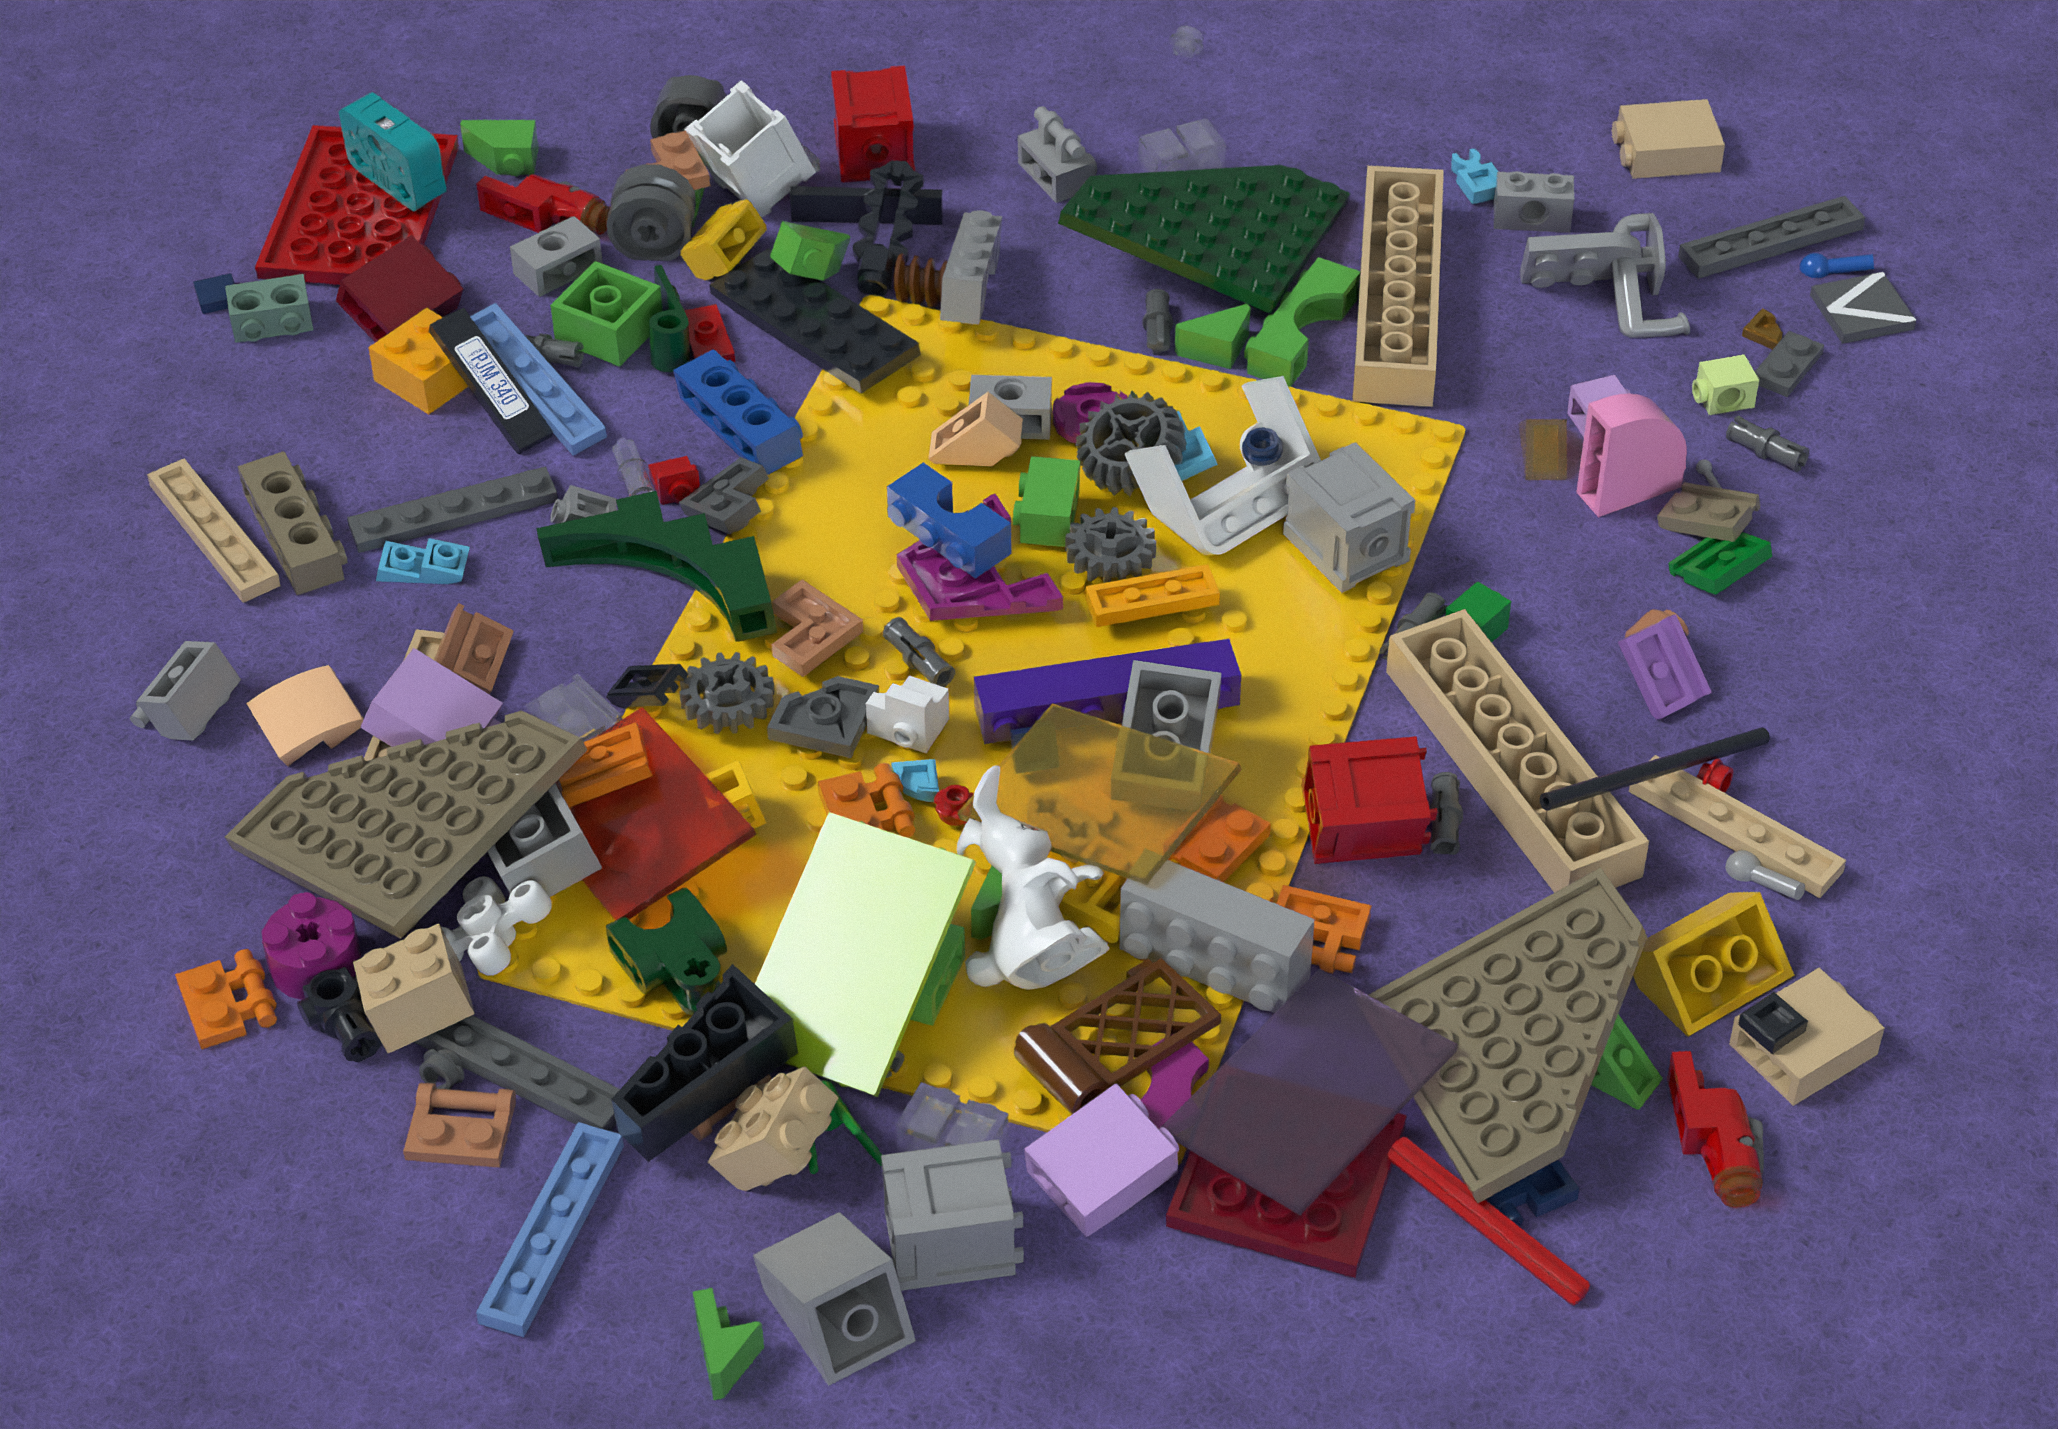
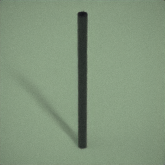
M1760 727L1542 793L1539 799L1540 805L1546 811L1767 744L1770 740V735L1767 729Z

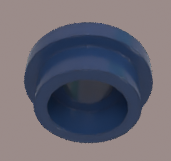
M1265 427L1251 430L1243 441L1242 454L1251 464L1258 466L1270 465L1281 458L1283 443L1274 430Z

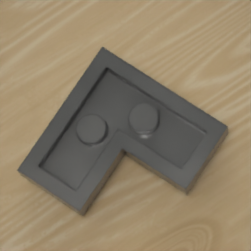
M740 457L681 500L679 504L686 516L705 513L709 526L731 534L743 529L751 518L761 512L756 499L752 495L760 485L769 480V477L762 465Z

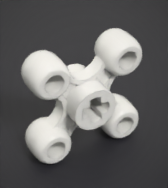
M482 876L471 881L463 890V899L466 904L457 914V921L461 926L454 930L445 927L441 928L459 961L464 956V950L468 949V955L475 967L482 974L492 976L504 970L510 963L511 953L508 946L516 937V930L513 925L519 921L529 924L541 921L551 911L552 902L544 888L533 880L522 882L516 886L510 894L509 901L505 902V897L498 885L491 878Z

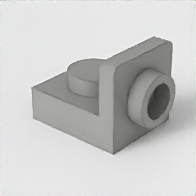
M570 485L563 500L557 499L555 501L550 521L551 523L558 524L616 511V498Z

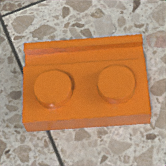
M637 722L585 741L584 744L587 751L559 778V782L563 789L562 796L570 808L651 777L652 772L648 764L649 759L643 734Z
M1217 794L1165 846L1164 859L1169 861L1174 859L1181 863V866L1224 882L1270 836L1271 823L1236 803L1232 806L1223 801L1224 797Z

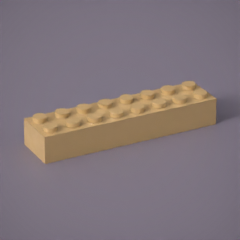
M1367 166L1352 402L1433 406L1437 358L1444 170Z
M1465 609L1389 637L1387 674L1554 893L1599 868L1603 870L1615 888L1643 877L1649 840L1611 792L1549 811L1541 807L1539 799L1542 793L1598 776Z

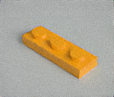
M1205 564L1086 586L1085 598L1096 627L1216 606L1219 605L1220 592L1209 565Z

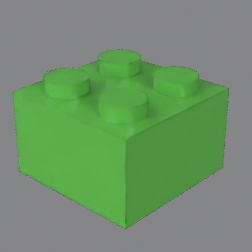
M597 261L550 305L555 339L581 342L584 349L579 351L617 366H621L650 337L649 320L654 314L663 311L660 285Z

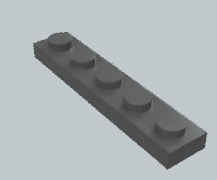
M1842 196L1680 244L1678 257L1699 279L1863 230L1865 216L1846 196Z
M545 466L347 517V521L358 553L384 547L385 541L399 543L554 503L558 496Z
M473 1015L414 1042L428 1050L434 1049L437 1052L442 1049L451 1050L461 1059L463 1068L505 1089L515 1090L517 1095L576 1125L579 1122L611 1131L617 1124L611 1099L620 1090L619 1088Z

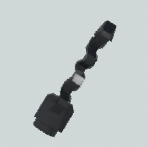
M891 160L880 168L870 170V180L875 189L864 195L865 208L870 213L860 218L858 228L864 238L855 242L852 248L853 256L859 263L857 287L863 294L886 295L888 290L891 289L898 255L904 253L906 263L909 259L908 249L901 242L913 237L912 222L906 217L915 216L918 213L919 200L912 194L924 186V176L915 172L905 161ZM888 179L893 181L894 186H901L903 182L889 249L883 244H874L877 239L880 216H882L885 193L888 189Z

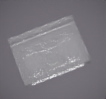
M579 674L572 677L574 682L566 687L561 683L525 705L528 714L580 737L583 742L606 734L616 727L619 729L625 726L622 715Z

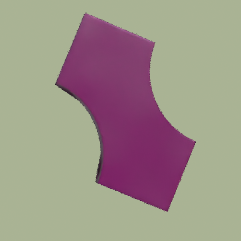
M1165 1038L1162 1039V1040H1160L1159 1042L1155 1043V1044L1152 1045V1046L1158 1045L1159 1043H1161L1162 1041H1164ZM1193 1042L1185 1045L1147 1070L1151 1078V1084L1146 1094L1140 1099L1148 1111V1119L1158 1129L1161 1127L1166 1128L1174 1138L1200 1124L1201 1113L1192 1100L1191 1092L1195 1083L1207 1073L1209 1059Z

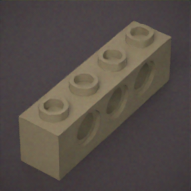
M285 451L237 466L243 494L296 595L344 580L342 565L348 563L345 550L340 540L333 542L332 538L334 535L326 514L319 516V504L313 490H305L306 482L298 464L292 466Z

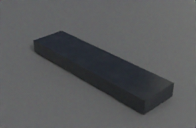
M791 186V221L859 223L862 216L870 213L866 211L864 195L875 188ZM887 189L882 216H880V224L895 223L901 189ZM919 189L912 195L919 200V210L915 216L906 218L912 224L942 225V189Z

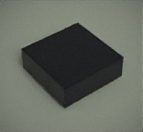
M1775 992L1741 1013L1738 1025L1771 1054L1806 1032L1808 1020Z

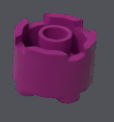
M308 892L295 894L289 899L288 904H285L270 916L261 931L262 944L269 972L276 988L288 997L304 999L303 986L309 984L318 973L326 970H339L345 967L351 976L356 975L353 962L361 959V949L355 922L351 911L336 901L321 897L315 898L313 894Z

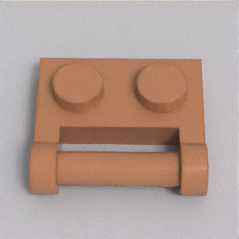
M419 1083L416 1093V1106L403 1150L405 1160L500 1168L516 1104L515 1090L499 1089L498 1093L436 1089L435 1084ZM434 1107L495 1112L494 1119L435 1115L432 1114Z

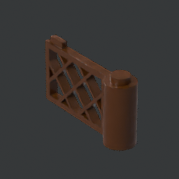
M1162 958L1154 963L1150 959H1146L1126 972V980L1051 1026L1046 1023L1029 1025L1018 1034L1013 1053L1015 1059L1071 1115L1117 1083L1121 1087L1221 1024V1014ZM1159 977L1171 987V995L1144 993V987ZM1117 1003L1136 1005L1134 1018L1107 1016V1012L1110 1007ZM1142 1006L1169 1008L1167 1021L1140 1018ZM1175 1008L1195 1010L1202 1016L1193 1023L1173 1021ZM1080 1026L1099 1028L1097 1041L1076 1039L1070 1032ZM1105 1028L1132 1031L1130 1044L1104 1042ZM1138 1031L1165 1033V1040L1156 1046L1137 1044ZM1101 1054L1127 1056L1128 1063L1111 1073L1100 1063Z

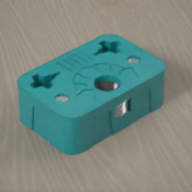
M373 92L340 109L339 117L347 157L357 171L412 211L421 208L424 204L446 192L440 148L430 132L420 127Z

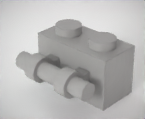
M1040 106L1034 112V117L1039 121L1038 129L1018 136V163L1057 203L1073 197L1089 176L1097 174V165L1093 156L1085 152V148L1080 143V137L1072 129H1066L1063 126L1062 118L1055 111H1049L1046 107Z
M185 641L136 701L137 709L130 717V720L135 726L144 728L151 721L161 736L169 739L193 741L205 730L206 724L219 707L229 700L230 693L241 681V678L215 642Z

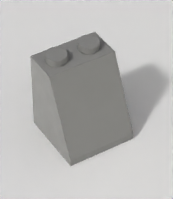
M840 1212L753 1255L765 1294L828 1386L916 1341L893 1260Z

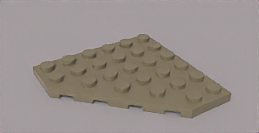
M518 711L505 715V722L483 728L479 722L447 731L446 739L424 745L422 740L418 739L387 748L386 756L365 761L361 755L329 764L328 772L307 777L304 772L287 776L225 836V839L231 848L325 899L338 902L353 914L401 939L509 831L548 789L587 751V748L580 737L524 711Z
M1601 868L1355 1002L1362 1017L1477 1203L1564 1156L1647 940L1642 924Z

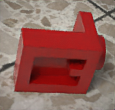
M688 456L648 465L649 475L661 505L673 502L679 503L700 487L699 471L695 464H690Z

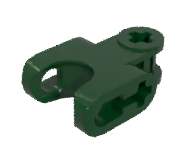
M681 888L667 895L671 903L670 922L663 927L643 929L634 925L627 917H621L605 925L611 954L636 987L645 994L664 985L685 1013L693 1015L697 1011L696 1004L707 992L713 993L721 984L719 981L721 966L718 957L727 953V945L719 926L688 888Z

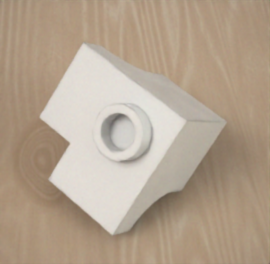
M908 676L902 686L892 683L886 693L873 692L866 702L867 733L894 742L902 747L927 753L949 720L948 688Z

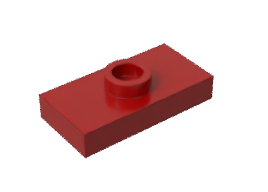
M717 304L684 310L689 321V348L693 360L714 349L726 361L731 360L735 362V352Z

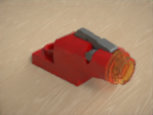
M532 174L526 177L517 187L488 176H484L476 183L480 211L534 232H542L553 223L558 224L573 216L595 234L602 235L607 230L610 206L606 205L605 201L600 199L598 195L581 190L567 181L556 183Z
M1691 1051L1672 1052L1667 1082L1683 1155H1702L1711 1175L1715 1194L1721 1198L1723 1204L1733 1208H1741L1755 1203L1760 1197V1190L1763 1186L1764 1150L1762 1122L1748 1116L1745 1104L1735 1089H1705L1702 1070H1695Z

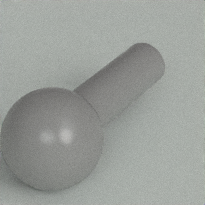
M1736 851L1726 861L1725 869L1727 873L1738 881H1753L1795 900H1799L1805 892L1804 883L1761 866L1759 859L1749 851Z

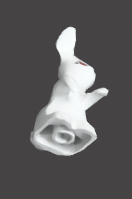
M995 765L989 768L982 776L974 794L973 807L980 816L981 822L970 818L965 824L957 842V854L963 856L964 850L968 845L976 844L980 846L988 862L1002 874V897L993 924L989 951L985 953L976 951L965 961L967 976L974 984L983 987L996 985L1004 979L1012 985L1026 990L1043 988L1073 974L1110 949L1107 945L1108 943L1090 927L1079 929L1073 921H1064L1059 909V904L1068 890L1071 888L1075 890L1077 883L1087 878L1098 880L1104 872L1097 866L1083 865L1071 869L1066 862L1051 858L1046 859L1052 846L1047 831L1000 812L996 804L1000 766Z

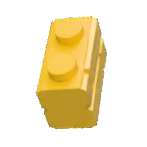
M747 199L735 202L733 205L729 204L719 207L692 237V241H689L681 249L680 255L696 278L706 281L714 278V276L725 275L737 265L766 232L767 225L751 201Z

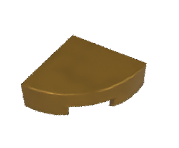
M1763 308L1743 328L1742 337L1772 350L1781 341L1783 335L1776 323V317Z

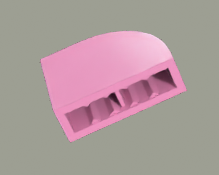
M1618 394L1589 403L1576 493L1597 517H1601L1681 488L1687 456L1686 441L1682 432L1655 402L1642 395Z

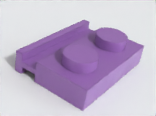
M1676 614L1668 616L1618 641L1649 711L1656 720L1664 718L1697 701V699L1712 693Z

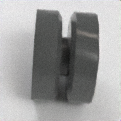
M642 164L630 168L618 177L613 188L611 207L607 219L608 238L615 249L633 260L670 261L681 254V249L691 239L692 220L696 208L695 191L688 179L674 169L652 164Z

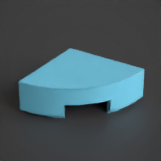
M935 759L891 762L892 772L899 775L903 785V792L906 795L917 800L934 802L935 795L939 792Z

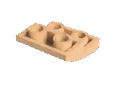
M329 665L314 668L290 677L246 703L276 754L287 766L291 765L322 741L331 749L360 729L364 720L341 681Z

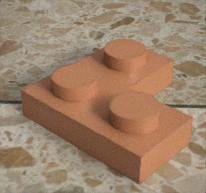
M686 131L669 133L662 137L650 139L651 152L657 162L647 164L662 165L676 170L688 179L694 190L710 186L709 172Z
M804 580L799 581L772 601L774 615L794 627L772 644V655L802 677L863 632V619Z

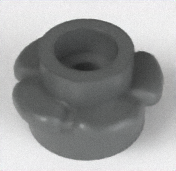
M430 1049L424 1054L425 1061L419 1067V1074L425 1083L436 1085V1080L440 1076L446 1079V1083L436 1088L450 1090L455 1083L458 1084V1082L461 1083L464 1080L462 1061L451 1050L442 1049L437 1052L434 1049Z

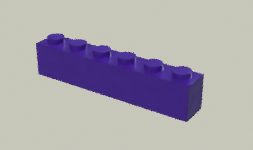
M1229 639L975 676L974 707L984 744L1010 741V730L1054 724L1057 733L1122 723L1133 660L1222 673L1218 709L1240 705L1241 672Z

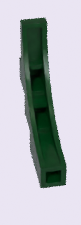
M657 491L616 499L618 507L616 511L536 528L545 567L578 564H616L645 568L669 575L686 583L713 602L727 620L735 642L777 633L772 603L755 537L751 536L713 545L705 513L664 522Z

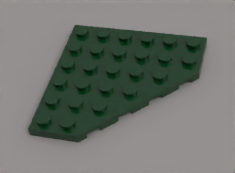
M1284 165L1089 176L1061 210L1058 224L1271 313L1341 215L1351 193L1340 189L1334 183L1320 181L1306 175L1300 169L1289 168Z

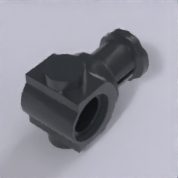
M345 967L339 970H326L318 973L309 984L303 986L305 998L298 1001L297 1006L308 1027L316 1024L321 1032L327 1033L328 1036L338 1038L342 1043L341 1052L347 1061L360 1062L376 1054L382 1042L374 1028L370 1027L366 1021L367 1016L364 1012L356 975L351 976ZM358 1041H359V1043H360L361 1046H362L361 1048H358V1047H357V1046H358Z

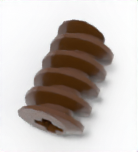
M900 253L894 270V289L898 302H906L911 297L913 304L921 305L926 299L928 307L935 308L941 301L942 280L948 260H944L940 270H936L934 258H929L925 268H923L920 264V256L915 255L911 264L906 265L905 254Z

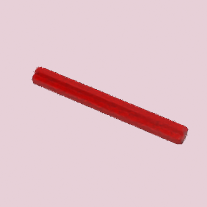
M1402 1137L1391 1146L1387 1154L1390 1162L1562 1299L1573 1306L1584 1299L1590 1289V1283L1486 1200L1477 1203L1466 1184L1408 1138Z

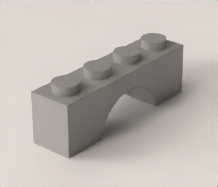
M983 210L971 213L964 212L943 275L940 320L979 325L985 305L989 274H995L999 260L1001 216H993L990 212Z

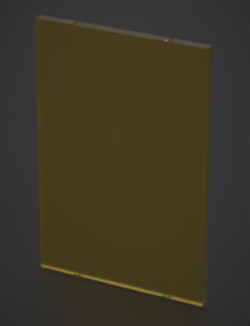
M1052 703L999 764L1000 777L996 804L1002 814L1047 831L1052 844L1051 852L1088 865L1097 866L1102 870L1147 885L1242 769L1238 762ZM974 794L957 813L963 821L968 822L971 818L981 822L980 816L973 807Z

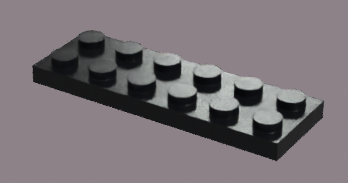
M769 248L758 253L747 262L709 285L711 295L734 312L861 394L921 355L919 342L820 280L789 274L770 257L772 250Z

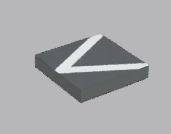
M1883 272L1813 285L1811 287L1810 296L1842 344L1915 329L1916 319Z

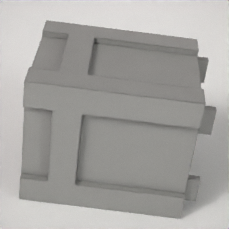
M1356 442L1330 452V457L1306 468L1302 465L1289 471L1286 480V486L1289 488L1288 516L1284 522L1283 534L1341 593L1355 587L1356 583L1392 566L1398 567L1409 562L1411 549L1408 547L1410 518L1415 510V499Z
M999 1139L881 1155L885 1217L893 1264L901 1291L1016 1275L1015 1263L1024 1262L1023 1247L1014 1248V1231L1016 1228H1023V1213H1013L1011 1187L1008 1188L1004 1170L1005 1168H1011V1152H1001Z

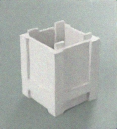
M740 81L730 89L731 93L699 121L695 120L685 131L715 182L723 189L727 188L740 200L747 199L751 201L762 218L771 212V207L790 192L791 186H797L802 180L804 182L807 181L816 171L787 118L777 109L773 112L754 96L748 85Z

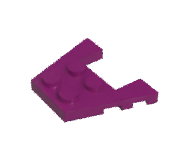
M996 494L990 495L983 500L984 505L1011 523V516ZM920 540L897 554V568L930 621L1049 612L1063 609V596L1048 573L1006 585L994 566L975 579L961 568L953 566L947 558L933 548L925 546Z

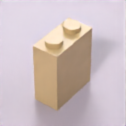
M1707 99L1620 106L1618 121H1614L1612 124V137L1615 144L1620 143L1621 164L1623 167H1629L1633 179L1721 172L1725 143Z
M1818 968L1776 993L1808 1020L1806 1032L1771 1054L1738 1025L1740 1017L1738 1015L1734 1019L1729 1043L1794 1106L1878 1055L1884 1027L1879 1023L1876 1016L1860 1006L1839 982L1832 980L1821 968Z

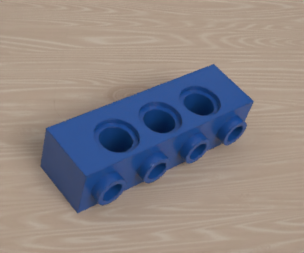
M713 349L673 370L680 399L734 452L742 458L762 465L767 475L803 456L800 443L803 433L797 420L792 416L787 417L772 397L767 398L764 396L751 378L746 379L739 373L736 365L731 360L726 361Z

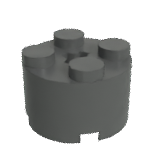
M685 75L668 79L660 91L651 119L652 137L658 138L669 133L685 131L695 120L699 121L727 97L722 84L717 80H709L696 75Z

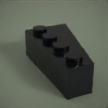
M733 964L722 975L723 982L713 993L707 992L696 1004L697 1011L684 1026L677 1025L666 1037L667 1044L656 1057L650 1056L611 1099L619 1134L648 1162L732 1102L748 1087L758 1083L798 1053L793 1019Z

